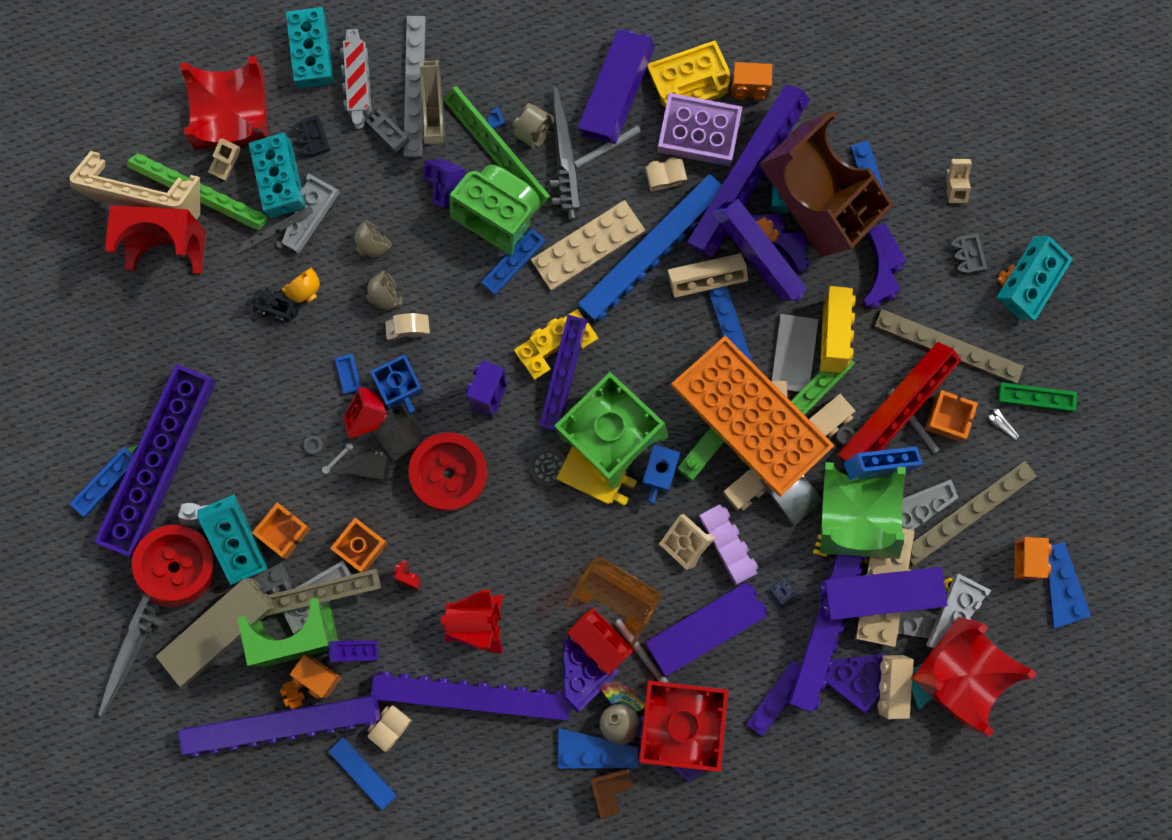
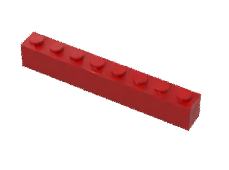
M937 342L840 451L838 457L845 462L857 453L882 451L959 364L961 359L955 350Z

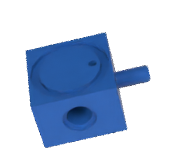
M405 355L370 371L389 410L403 403L408 414L415 412L410 399L424 392Z
M657 445L653 446L641 486L651 489L647 500L648 503H655L658 492L668 494L680 452ZM663 467L665 472L659 473L656 468Z

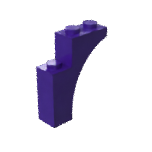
M751 215L755 221L764 217L767 221L771 219L774 225L772 226L773 230L777 229L779 236H777L778 240L773 245L789 260L796 274H804L809 266L808 257H805V250L808 249V240L804 239V233H784L785 225L784 221H781V215Z
M885 222L870 229L865 235L874 253L876 274L869 295L861 303L864 310L868 308L874 310L881 306L880 302L887 300V302L892 301L898 297L897 294L901 290L893 274L903 269L902 266L906 263V259Z

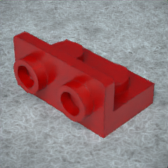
M402 560L401 564L398 563L393 572L396 581L420 591L422 587L420 578L416 574L408 572L409 565L406 561Z

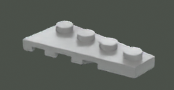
M955 574L946 594L948 606L940 609L926 646L934 649L958 617L970 619L975 610H978L982 605V600L985 596L989 595L991 590L960 574Z

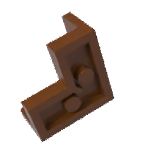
M629 768L590 779L600 819L620 813L615 793L634 788Z

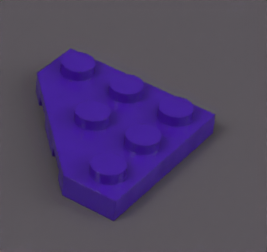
M569 637L563 643L564 699L578 713L601 691L600 687L606 686L619 671L615 669L610 675L602 672L593 658H589L584 653V649L579 644L574 643Z
M886 654L831 660L833 661L830 672H826L824 679L827 680L826 683L862 712L866 713L880 695V665L883 655Z

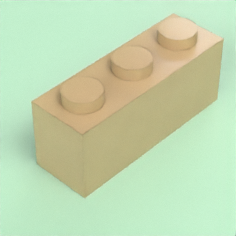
M883 655L880 665L879 715L887 719H910L911 678L913 676L914 659L904 655Z

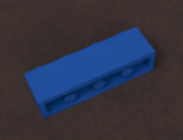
M917 447L857 453L843 462L849 480L887 476L896 471L897 467H906V473H910L923 465Z

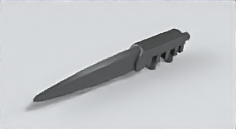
M553 87L554 137L558 171L556 179L558 180H549V187L559 188L558 197L560 198H551V205L561 206L560 212H567L568 220H575V211L580 208L574 156L558 89Z
M144 595L128 627L129 629L113 665L98 714L100 719L109 708L124 682L147 636L146 632L152 631V624L161 628L164 623L163 620L156 617L157 613L160 614L161 605L151 602Z

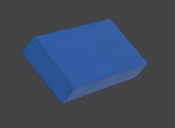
M353 353L334 358L343 395L357 392L359 387L362 386Z

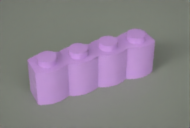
M718 505L699 515V519L706 532L716 538L712 543L734 584L737 585L756 575L758 566L753 558L750 559L747 552L749 549L744 541L740 542L737 536L740 533L736 525H731L729 522L730 514L726 507L722 508L721 505Z

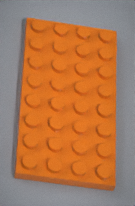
M726 336L718 341L670 385L779 497L786 493L835 446Z

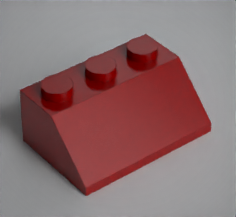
M594 608L582 616L567 632L571 640L579 644L584 649V653L589 658H593L597 663L598 668L608 675L634 651L625 639Z

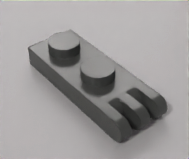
M378 109L376 113L379 117L372 114L370 117L374 121L371 122L367 118L365 122L397 152L410 140Z

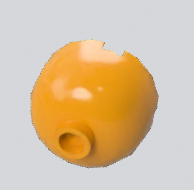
M311 267L291 281L290 284L285 285L281 291L287 298L294 300L296 303H301L305 300L309 303L317 297L315 293L319 289L320 281L316 272Z

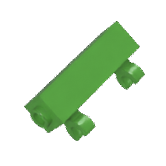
M710 428L679 465L677 471L692 482L725 441Z

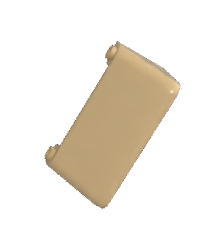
M90 151L70 176V186L95 202L114 206L188 209L196 220L200 216V177L190 175L187 181H182L181 178H178L167 193L99 177L98 175L105 168V160H100V153Z

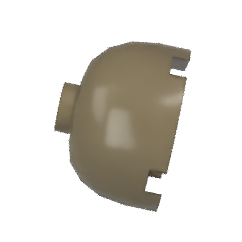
M367 220L361 223L355 231L356 250L362 256L367 255L368 257L377 258L384 255L391 248L392 244L385 235L382 236L376 230L378 227Z
M382 271L369 281L366 297L371 305L374 304L382 310H390L402 304V297L397 298L394 288L397 287L395 281L388 273L384 275L385 271Z
M613 704L603 711L599 726L603 736L609 742L625 745L636 738L640 720L631 707L624 704Z

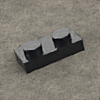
M319 115L306 118L294 125V131L304 132L299 135L297 142L308 143L300 151L302 154L316 156L331 150Z

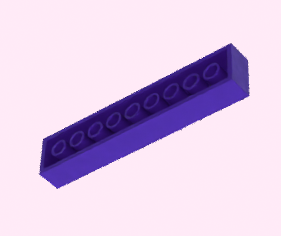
M175 364L95 539V543L133 558L137 545L148 534L214 389L216 382L212 378Z

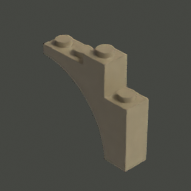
M439 60L420 62L424 144L431 146L443 143L446 132Z

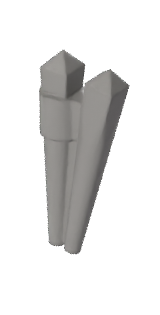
M993 409V414L996 417L988 415L987 420L1011 438L1017 440L1019 435L998 409Z

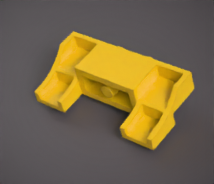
M578 309L569 314L583 318ZM567 316L563 319L561 317L558 320L557 318L551 320L546 328L535 330L531 334L530 340L514 349V352L534 380L551 371L544 359L559 350ZM589 323L586 324L581 344L582 350L594 341L599 340Z

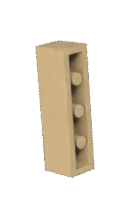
M741 253L668 269L669 284L674 298L748 281L747 265Z

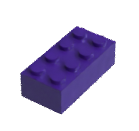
M482 360L481 364L476 365L473 372L475 378L473 382L468 383L465 393H467L472 410L493 418L508 382L504 368Z

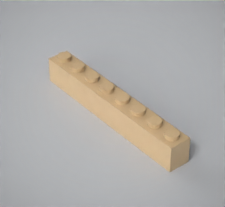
M839 394L809 420L825 436L829 435L832 437L839 431L837 427L841 423L846 425L853 419L852 414L855 410ZM750 469L723 491L722 494L737 511L740 508L744 511L752 504L750 500L753 497H761L766 490L760 482L761 478Z

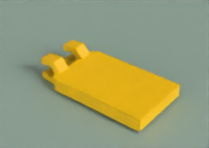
M571 447L556 480L606 504L615 501L623 506L626 505L629 498L617 493L621 484L633 489L637 480L625 476L627 472H624L619 481V486L613 490L592 464L574 447Z

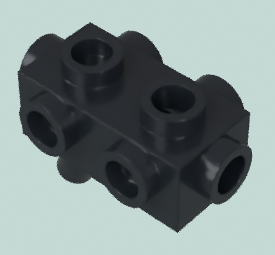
M259 288V291L254 293L252 306L257 310V314L267 317L268 314L275 316L274 319L281 323H285L286 320L291 322L292 318L297 317L299 308L294 300L287 298L285 295H277L276 291L266 288V290ZM284 307H288L286 313L282 312Z

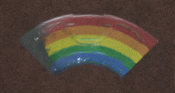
M608 682L600 687L611 704L621 703L627 705L636 713L645 708V696L634 687L629 688L621 682Z

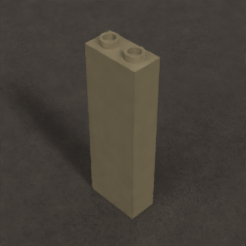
M247 578L239 582L156 656L179 687L189 684L241 638L237 617L247 616L253 628L274 609L272 600L259 590L260 585L254 579Z

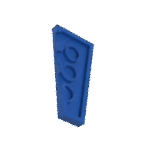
M1065 542L1051 546V554L1048 563L1051 564V573L1048 575V586L1051 600L1053 628H1057L1091 617Z
M558 728V768H638V747L614 744L602 738Z

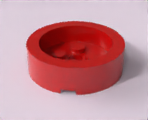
M440 433L427 438L416 448L410 460L409 480L414 492L427 506L438 511L454 512L469 507L481 496L487 483V465L481 450L472 440L457 433ZM447 468L453 469L455 473L450 479L444 477V471Z
M167 525L151 531L139 542L132 558V572L139 590L148 600L164 607H180V605L196 601L207 591L214 576L215 566L210 545L200 533L186 526ZM172 564L180 566V569L175 573L169 571V566Z

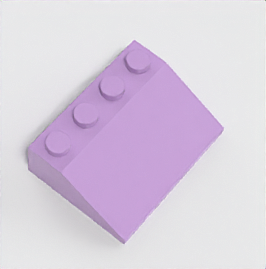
M669 93L657 153L730 167L742 107Z

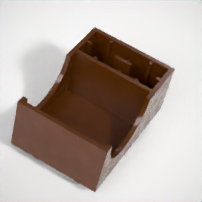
M833 110L803 122L760 163L767 178L772 182L788 210L793 214L805 232L807 239L812 243L821 258L852 249L893 206L870 168L860 169L852 167L843 162L832 150L827 137V129L829 123L837 117Z

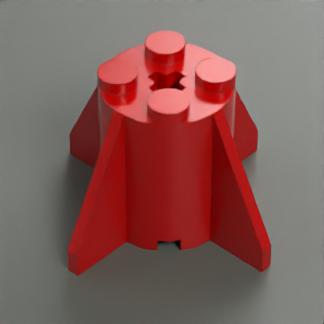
M481 590L457 602L446 603L445 615L441 616V626L445 627V642H462L480 650L502 653L501 626H498V620H501L500 609L503 595L491 596L490 590Z

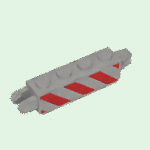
M358 29L346 30V40L343 41V48H340L341 59H344L341 71L342 76H345V82L342 83L343 93L346 94L347 100H344V110L348 111L349 116L352 117L354 127L360 130L365 127V116L372 112L368 51L366 43L359 37Z

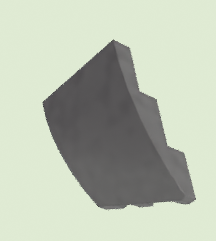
M804 475L781 497L760 479L766 492L772 496L777 506L784 512L793 526L823 502Z

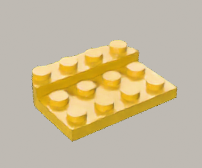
M716 40L651 62L647 66V70L660 97V103L665 108L669 93L712 101L729 92L730 71Z

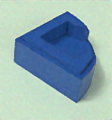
M498 107L493 109L487 122L493 129H496L506 123Z

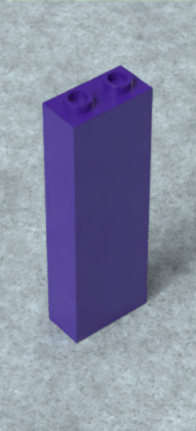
M617 30L578 126L583 136L616 145L655 48L650 36L634 34L629 30Z
M725 200L712 212L774 294L781 301H798L802 298L803 292L807 290L806 286L740 200Z
M942 567L829 579L821 581V585H819L820 596L824 599L822 613L827 621L948 606Z
M747 582L645 642L665 677L767 616L765 613L767 609L762 601L758 602L755 597L757 592L752 584L748 585Z

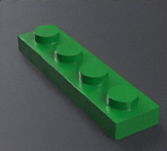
M1000 383L998 403L1075 412L1077 392Z

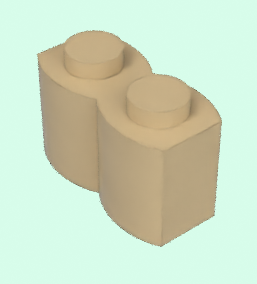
M677 157L669 158L664 163H659V161L651 162L645 168L650 192L683 185L688 180L683 160L677 159Z
M394 705L391 707L387 706L381 713L382 719L378 724L371 725L368 729L370 734L367 737L385 752L390 750L412 722L408 716Z

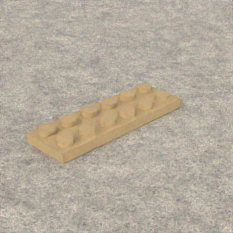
M624 200L532 258L531 262L552 291L644 233L645 229Z
M902 528L904 544L900 559L869 557L866 575L908 571L915 531ZM901 612L859 617L855 639L895 647Z

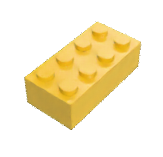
M829 286L824 299L820 371L843 374L853 358V348H850V343L854 339V331L851 330V324H854L855 313H852V307L855 306V295H852L853 288Z

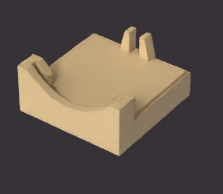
M682 514L679 515L659 545L688 570L696 566L701 554L716 538L710 533L705 534L687 516Z

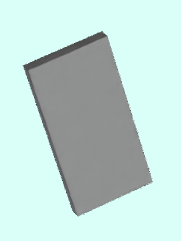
M785 314L780 315L771 382L787 381V391L800 392L810 382L818 319Z

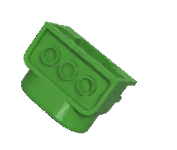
M487 165L481 173L477 171L467 173L450 194V218L511 256L514 254V245L523 239L525 231L529 228L530 218L540 206L539 197L531 186L496 165Z

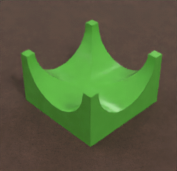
M611 372L554 425L560 439L565 444H570L583 455L613 490L619 486L623 473L642 451L654 442L660 440L664 442L668 438L665 423Z
M826 462L823 482L820 553L900 559L904 544L902 505L906 467H897L896 471L892 474L880 478L849 480L848 475L839 472L834 467V463Z
M319 598L309 599L310 611L305 625L298 633L284 640H276L270 636L265 630L262 621L258 622L253 629L247 616L237 617L247 666L267 667L302 658L303 655H314L328 651L329 641H338L330 602L321 610Z

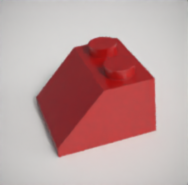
M359 387L343 417L349 438L376 430L380 423L385 421L386 412L380 393Z

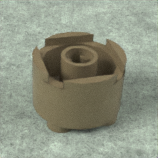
M528 103L520 118L517 117L513 122L512 127L515 128L514 136L535 149V146H541L551 131L548 128L550 125L553 126L554 117L536 105Z

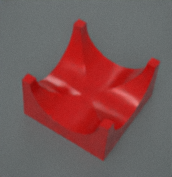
M256 56L248 57V63L245 66L225 72L204 71L194 68L189 63H180L190 105L189 127H184V135L195 150L216 148L219 140L222 138L240 146L249 145L250 142L269 137L265 75Z
M110 205L105 251L107 253H115L119 242L123 239L126 252L125 270L135 271L138 259L146 250L160 244L175 245L177 256L185 257L186 253L188 254L192 262L193 274L202 275L206 231L188 209Z
M958 617L911 679L965 728L990 737L994 730L988 724V716L996 699L1011 685L1021 680H1033L1037 673L1032 668L1020 664L997 648L984 634L988 629L984 623Z
M646 681L645 709L638 761L647 764L721 772L729 690Z

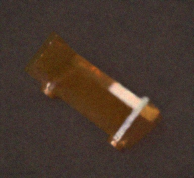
M596 557L577 583L565 606L569 608L575 598L582 603H590L595 598L627 617L625 621L627 629L636 634L630 644L634 647L660 602L661 594L653 587L609 561Z

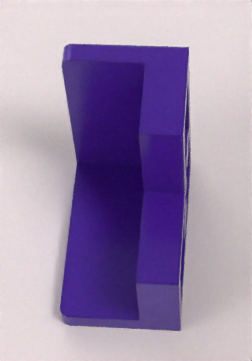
M444 159L425 160L423 179L434 184L432 202L443 208L450 207V194L465 177V169Z

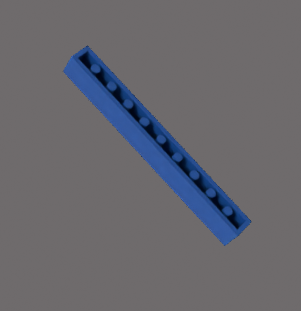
M709 174L578 304V308L593 323L597 320L601 322L608 313L606 311L610 307L614 309L621 302L620 298L624 294L627 296L634 289L633 285L637 281L640 283L647 276L646 272L650 268L654 269L660 263L659 259L663 255L667 256L673 250L672 246L676 242L681 243L686 237L685 233L689 229L692 231L699 224L698 220L704 216L722 185Z

